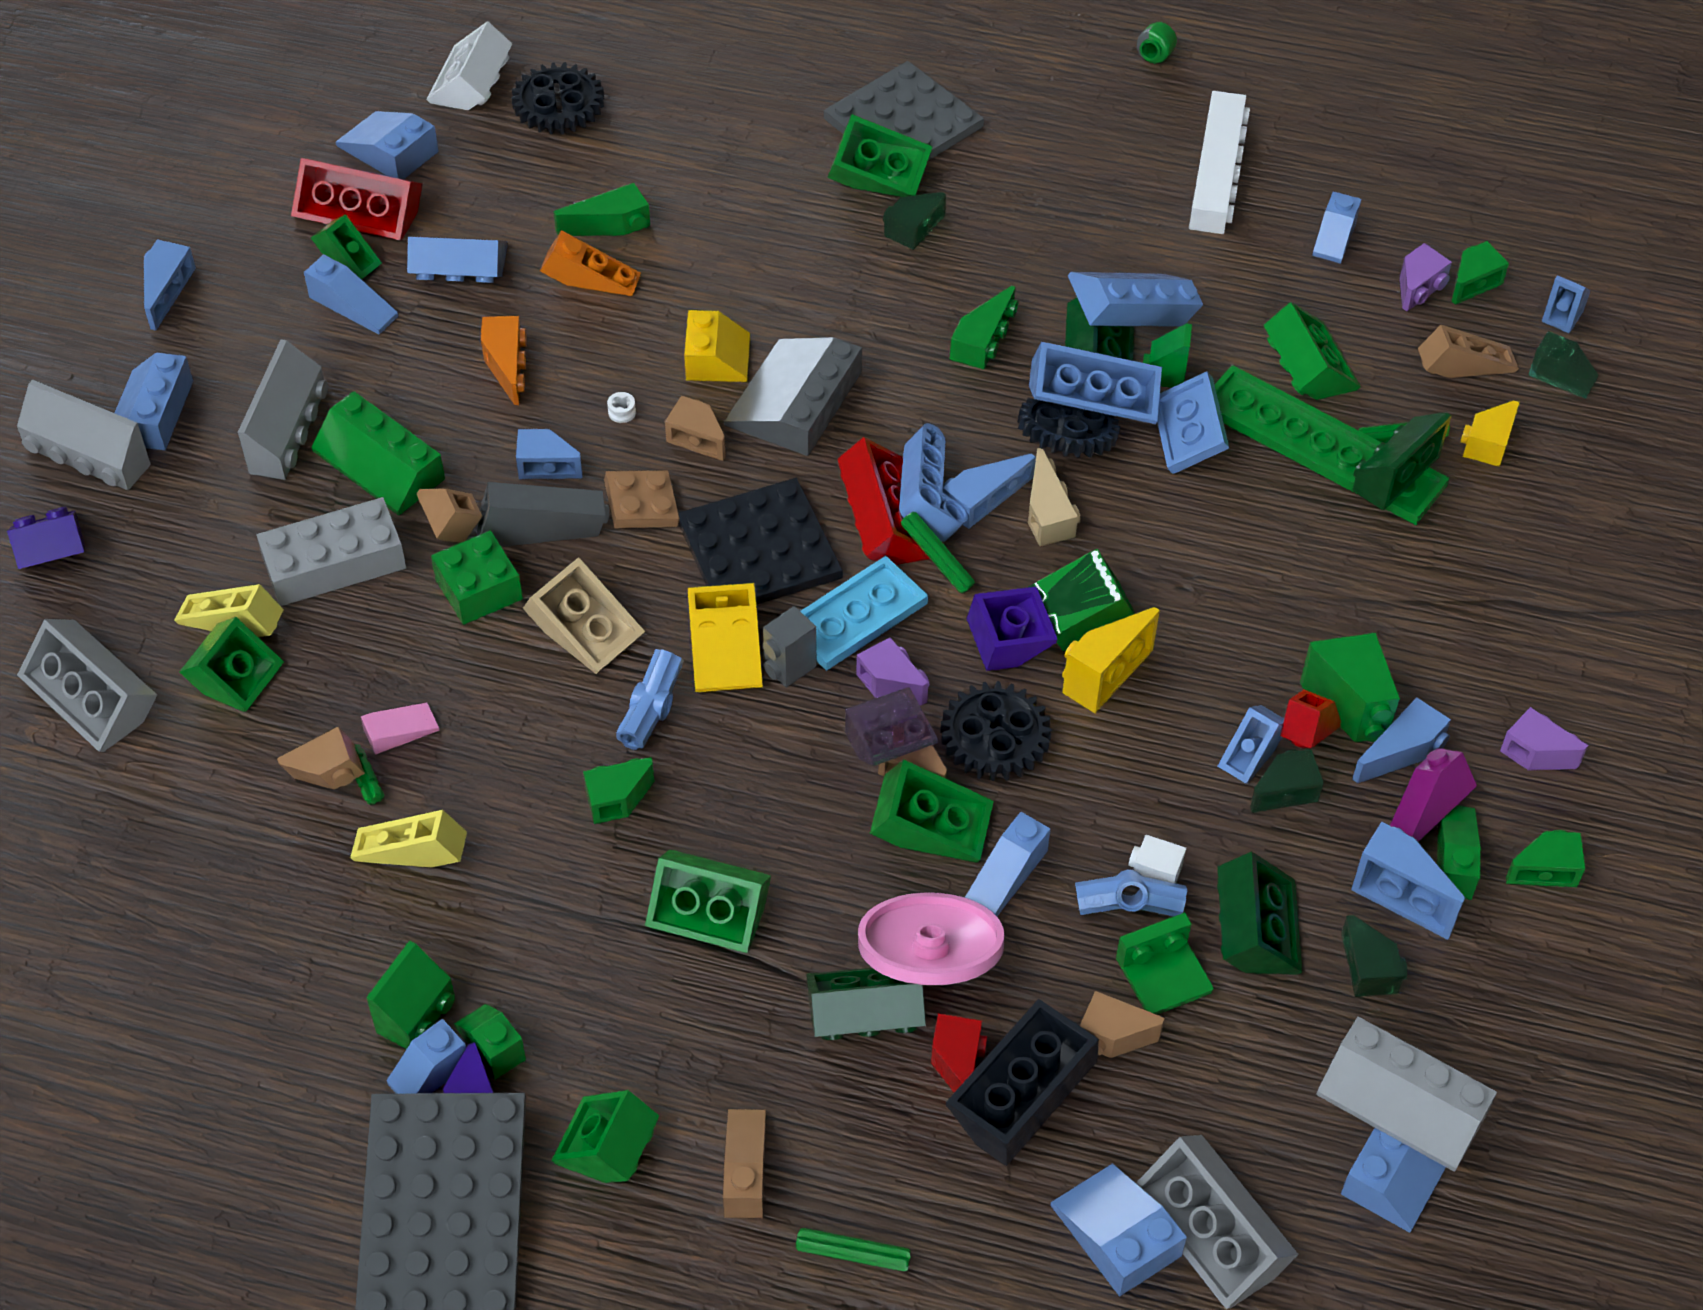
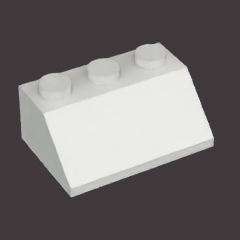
M488 21L454 45L426 100L431 104L470 110L477 104L483 105L491 96L489 91L491 86L500 77L498 73L500 68L509 59L508 52L512 43Z

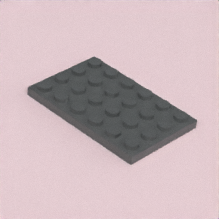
M525 1093L371 1095L355 1310H516L526 1115Z

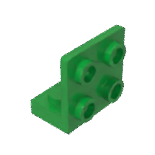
M1185 912L1121 936L1119 939L1116 960L1143 1009L1156 1015L1213 992V985L1188 944L1192 924Z

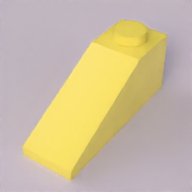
M258 584L187 595L174 621L179 625L212 631L218 623L237 617L257 637L270 636L276 629L277 622L284 609Z
M444 810L361 827L357 830L350 858L355 862L430 868L461 861L467 831Z

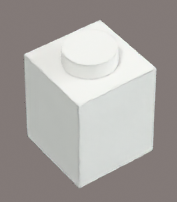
M1145 835L1141 847L1134 846L1128 866L1134 867V870L1144 877L1177 883L1183 867L1186 847Z

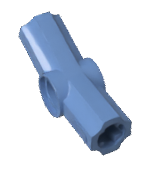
M655 649L643 682H639L635 686L631 695L629 710L616 732L617 739L625 747L633 750L644 748L659 720L663 721L667 717L673 701L672 690L684 663L681 657L662 649Z
M1124 870L1114 877L1075 883L1080 915L1116 909L1132 912L1141 909L1174 917L1183 913L1186 903L1187 887L1185 885L1144 877L1135 870ZM1130 885L1140 888L1132 896L1122 893L1123 889Z

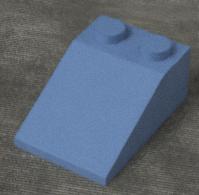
M375 111L336 141L337 147L379 172L405 179L439 152L435 126L413 113Z
M1383 822L1380 823L1362 853L1351 889L1447 940L1452 934L1465 899L1463 894L1415 838L1407 835L1400 828L1391 827Z
M1113 1163L1051 1202L1050 1206L1119 1297L1182 1257L1187 1238L1161 1204Z

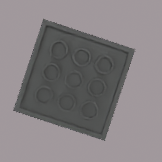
M909 61L899 65L824 110V119L842 134L851 114L933 146L928 161L984 126V118Z

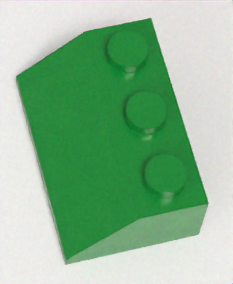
M1290 302L1263 325L1269 335L1267 338L1268 343L1280 354L1279 362L1291 374L1293 378L1291 384L1299 394H1307L1315 400L1357 391L1361 387L1323 321Z
M670 849L658 858L645 926L748 953L765 909L771 875Z

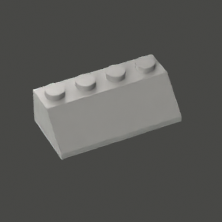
M280 340L238 430L249 474L286 480L290 468L295 467L297 452L300 446L305 444L311 421L314 422L316 420L318 405L321 399L326 397L328 391V382L324 380L322 367L287 340Z
M35 380L28 384L17 424L22 444L28 451L40 453L58 464L64 463L77 469L84 475L90 474L102 479L110 486H118L128 491L151 465L137 422Z
M44 619L17 674L99 752H105L140 726L157 697V694L75 620Z
M1357 1017L1342 1041L1316 1093L1319 1097L1454 1172L1486 1118L1497 1094L1495 1090L1360 1017Z
M1202 1135L1179 1137L1136 1182L1138 1186L1164 1207L1187 1238L1182 1254L1226 1310L1231 1309L1273 1281L1299 1255Z

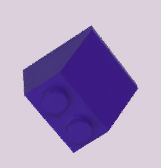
M1037 586L974 595L966 619L986 671L1018 667L1056 644L1058 639Z

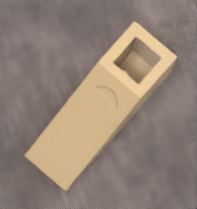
M1037 448L1028 525L1041 547L1076 537L1077 523H1080V513L1075 504L1072 505L1068 498L1066 484L1064 481H1059L1052 458H1047L1043 449Z

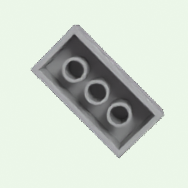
M383 497L256 534L262 558L280 606L406 569L402 544Z

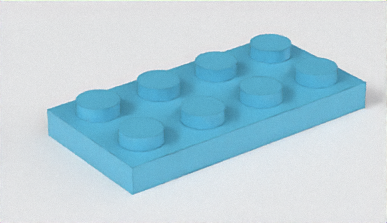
M884 556L800 611L816 626L817 662L827 671L928 604V595L887 556Z

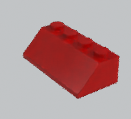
M301 158L291 216L329 224L331 221L346 214L360 232L403 240L418 213L423 183Z
M863 437L837 460L841 470L840 476L847 490V499L855 517V526L862 540L864 554L873 561H878L887 556L895 565L930 559L901 525L903 517L899 510L903 457Z

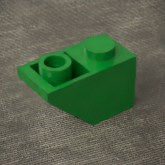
M652 757L635 758L625 763L598 766L592 770L583 771L585 790L593 823L599 824L629 817L655 782Z

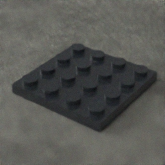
M797 477L678 513V525L706 586L754 583L756 605L843 578V570Z

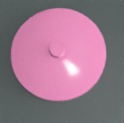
M913 893L888 899L871 908L863 916L859 924L858 948L863 959L873 969L885 976L912 984L948 985L974 979L993 968L1003 954L1004 929L1002 923L992 911L970 899L944 893Z

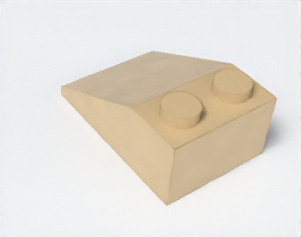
M579 557L531 596L523 607L545 634L595 674L645 632Z

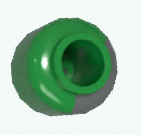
M1163 22L1150 24L1137 39L1139 55L1145 61L1154 64L1161 63L1167 59L1177 45L1175 31L1171 26Z

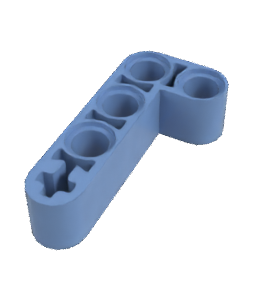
M926 423L904 445L899 510L903 518L911 512H916L938 539L945 542L967 521L968 516L961 504L943 493L946 441L939 428L933 424Z

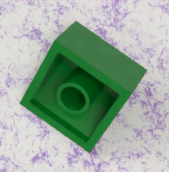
M233 617L218 623L179 673L203 695L245 712L284 661L237 617Z
M409 941L366 998L376 1033L407 1049L412 1040L432 1027L441 1014H446L451 1009L455 1000V994L451 978L416 943Z
M629 1090L584 1096L551 1161L558 1166L603 1183L629 1181L638 1168V1160L645 1145L653 1137L654 1127L660 1115Z

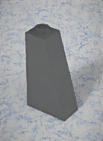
M488 482L480 507L482 518L477 523L476 530L477 536L491 530L501 547L599 536L603 523L607 524L609 505L604 504L603 491Z

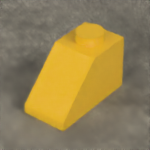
M1513 400L1476 413L1472 426L1465 425L1460 443L1466 444L1462 457L1500 467L1520 402Z

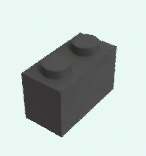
M795 606L763 627V667L770 678L773 680L777 679L787 688L817 667L816 626Z

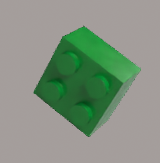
M491 530L431 555L435 580L463 625L523 599L519 574Z

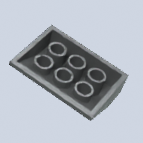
M834 337L779 339L725 419L724 426L809 456L862 373V347Z

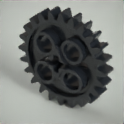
M552 62L551 68H546L542 64L540 65L541 71L530 69L531 76L522 74V81H516V88L512 89V105L515 116H520L521 123L528 122L529 129L538 126L539 133L545 128L549 129L550 134H553L555 129H559L561 134H564L566 128L576 132L577 125L586 128V120L594 122V115H601L600 108L604 107V90L601 87V80H596L595 73L588 74L587 68L578 71L577 64L571 68H567L566 62L561 67H557ZM554 83L559 84L562 113L557 112Z
M1029 397L1026 403H1022L1017 420L1019 423L1018 429L1023 430V436L1030 437V443L1039 442V448L1050 447L1051 453L1059 450L1066 457L1069 453H1073L1077 458H1080L1081 453H1084L1091 458L1093 452L1098 455H1103L1104 450L1110 452L1111 447L1116 446L1120 426H1118L1119 420L1114 419L1113 415Z
M997 681L995 688L991 689L986 682H983L982 690L979 691L973 685H970L969 695L959 691L957 701L950 699L948 710L943 711L940 733H942L941 744L946 745L945 754L946 756L954 755L953 764L955 766L965 763L964 773L966 774L976 769L978 779L985 772L990 773L991 781H995L997 774L1000 773L1008 781L1012 771L1019 777H1022L1023 767L1033 771L1035 761L1042 762L1044 752L1049 750L1052 729L1050 728V717L1045 716L1046 707L1037 706L1038 697L1036 696L1026 699L1027 689L1025 688L1018 693L1014 692V684L1012 683L1006 690L1002 689L1000 681Z

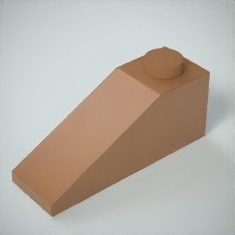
M1440 325L1418 348L1423 361V367L1426 371L1448 378L1514 373L1519 369L1510 346L1444 325Z
M728 1109L723 1184L724 1218H763L766 1110Z

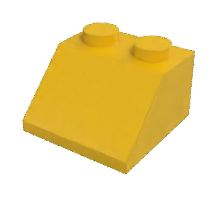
M688 310L684 353L686 381L747 382L750 332L720 311Z

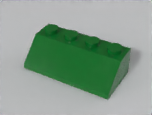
M355 391L330 408L312 445L314 453L374 498L383 497L386 506L398 516L419 500L417 496L419 489H433L445 480L440 453Z

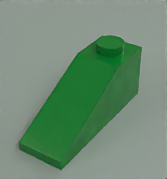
M635 183L553 211L557 235L562 230L571 236H620L650 226L649 204Z
M1455 806L1438 823L1437 865L1463 894L1465 899L1472 900L1480 879L1481 847L1475 808Z

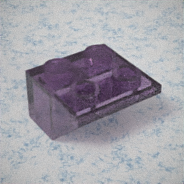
M910 687L845 709V733L858 758L872 766L938 743V738Z

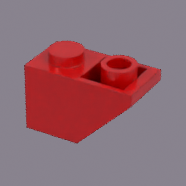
M1303 689L1289 699L1280 736L1291 740L1298 747L1313 748L1340 728L1341 720L1335 701Z
M938 1013L932 1045L931 1064L952 1091L955 1092L976 1069L977 1057H985L988 1036L981 1035L982 1020Z

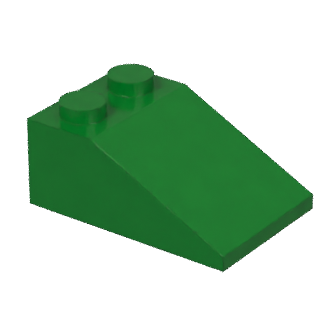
M851 114L827 178L854 189L914 199L933 146Z
M903 759L884 775L870 834L900 848L977 863L981 859L994 801Z

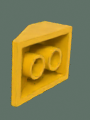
M1155 607L1088 631L1079 641H1073L1064 655L1066 667L1062 673V678H1064L1062 693L1093 713H1096L1153 651L1160 610Z

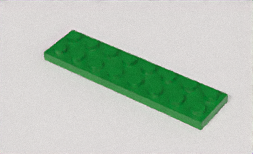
M1233 365L1215 384L1224 424L1350 491L1353 489L1355 481L1353 473L1357 465L1362 460L1367 461L1370 459L1377 446L1381 443ZM1429 467L1386 510L1417 525L1447 487L1449 477Z

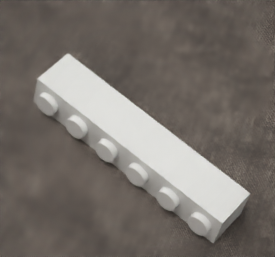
M1212 91L1191 211L1190 230L1224 234L1225 224L1232 223L1234 205H1229V202L1235 203L1238 185H1232V182L1238 183L1241 166L1235 165V163H1241L1244 146H1239L1238 144H1244L1247 127L1241 125H1247L1250 108L1245 107L1246 95Z

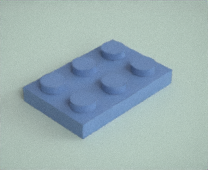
M1208 371L1160 393L1157 423L1167 468L1172 474L1229 449L1214 381Z

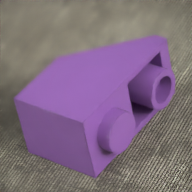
M1425 243L1404 258L1399 279L1402 309L1406 312L1417 304H1423L1429 295L1436 290H1442L1450 279L1448 274L1452 262Z
M891 637L857 654L856 675L875 698L916 705L927 703L928 687L930 685L928 677L924 671L916 669L911 663L907 651L901 646L898 647Z
M1530 707L1507 731L1500 752L1527 770L1577 769L1582 762L1588 745L1582 742L1576 735L1567 732L1553 723L1547 716L1538 713Z

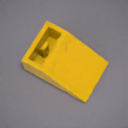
M754 583L688 588L695 692L763 687Z

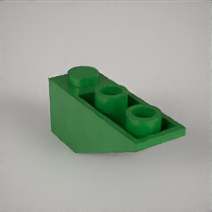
M1015 286L1008 287L960 319L951 338L950 360L984 370L989 359L995 358L999 347L998 340L999 338H1005L1009 326L1008 319L1009 317L1014 318L1018 309L1019 300L1015 299Z

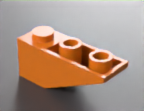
M562 230L549 248L540 272L567 286L627 296L633 295L641 272Z
M519 316L482 317L481 344L484 361L513 404L519 405V393L525 392V376L520 374V369H526L525 351H521V347L527 346L526 328H520Z

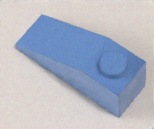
M157 239L144 256V309L151 330H157L196 269L191 249L188 246Z
M324 254L304 271L309 298L377 334L383 332L398 317V312L347 266Z
M1027 454L967 469L955 478L948 479L943 485V493L961 504L967 512L968 519L963 525L970 529L1033 479L1036 457L1033 454Z
M1416 697L1357 761L1352 780L1356 783H1361L1424 761L1431 751L1443 749L1448 742L1450 735L1447 734L1451 719Z
M1020 812L1000 837L965 898L985 906L998 916L1048 852L1050 828Z

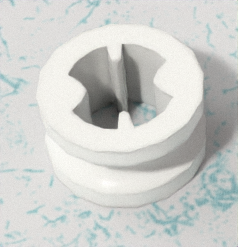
M617 392L609 397L607 404L611 420L617 423H627L635 417V399L632 395L626 392Z

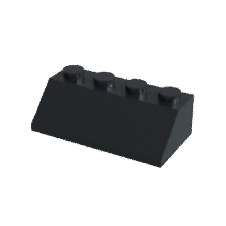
M1038 999L946 1101V1106L978 1147L1007 1166L1096 1064L1099 1039Z

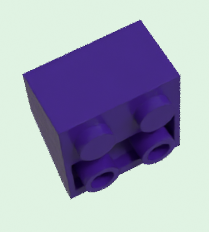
M67 506L47 511L46 518L36 520L34 515L15 519L13 522L14 526H11L7 533L18 569L85 552L76 510L68 512Z

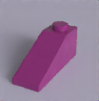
M1436 749L1427 755L1426 759L1415 768L1391 821V827L1400 828L1419 842L1477 786L1463 752Z

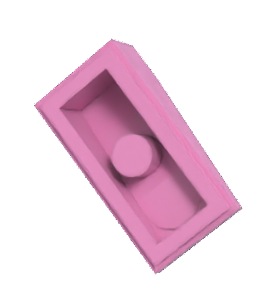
M428 703L378 711L361 716L363 729L375 755L440 731Z

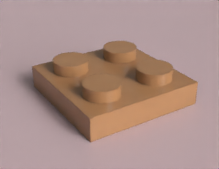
M668 470L606 471L604 482L614 528L678 526L679 515Z

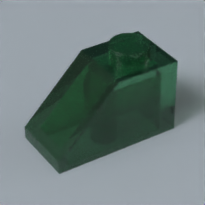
M937 192L901 197L892 207H888L883 215L884 236L914 250L944 218L946 194Z
M1547 331L1538 346L1529 372L1531 377L1585 399L1599 376L1577 342Z
M1293 749L1276 756L1254 788L1250 805L1252 813L1319 801L1324 782L1311 749L1300 751Z
M1346 916L1341 936L1355 997L1398 994L1402 981L1407 979V963L1405 958H1400L1397 944L1356 916Z

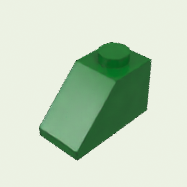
M346 214L331 221L311 237V240L322 254L347 266L361 280L382 264Z
M1488 241L1476 246H1470L1463 251L1452 296V302L1455 305L1503 284L1509 262Z
M1184 324L1153 340L1150 354L1144 353L1143 363L1162 367L1161 387L1173 388L1185 380L1192 324Z
M1565 830L1544 831L1513 859L1506 876V884L1578 887L1585 871L1581 833L1567 832Z
M484 1004L454 1023L455 1028L468 1045L475 1042L483 1065L495 1080L526 1060L521 1036L501 1011Z

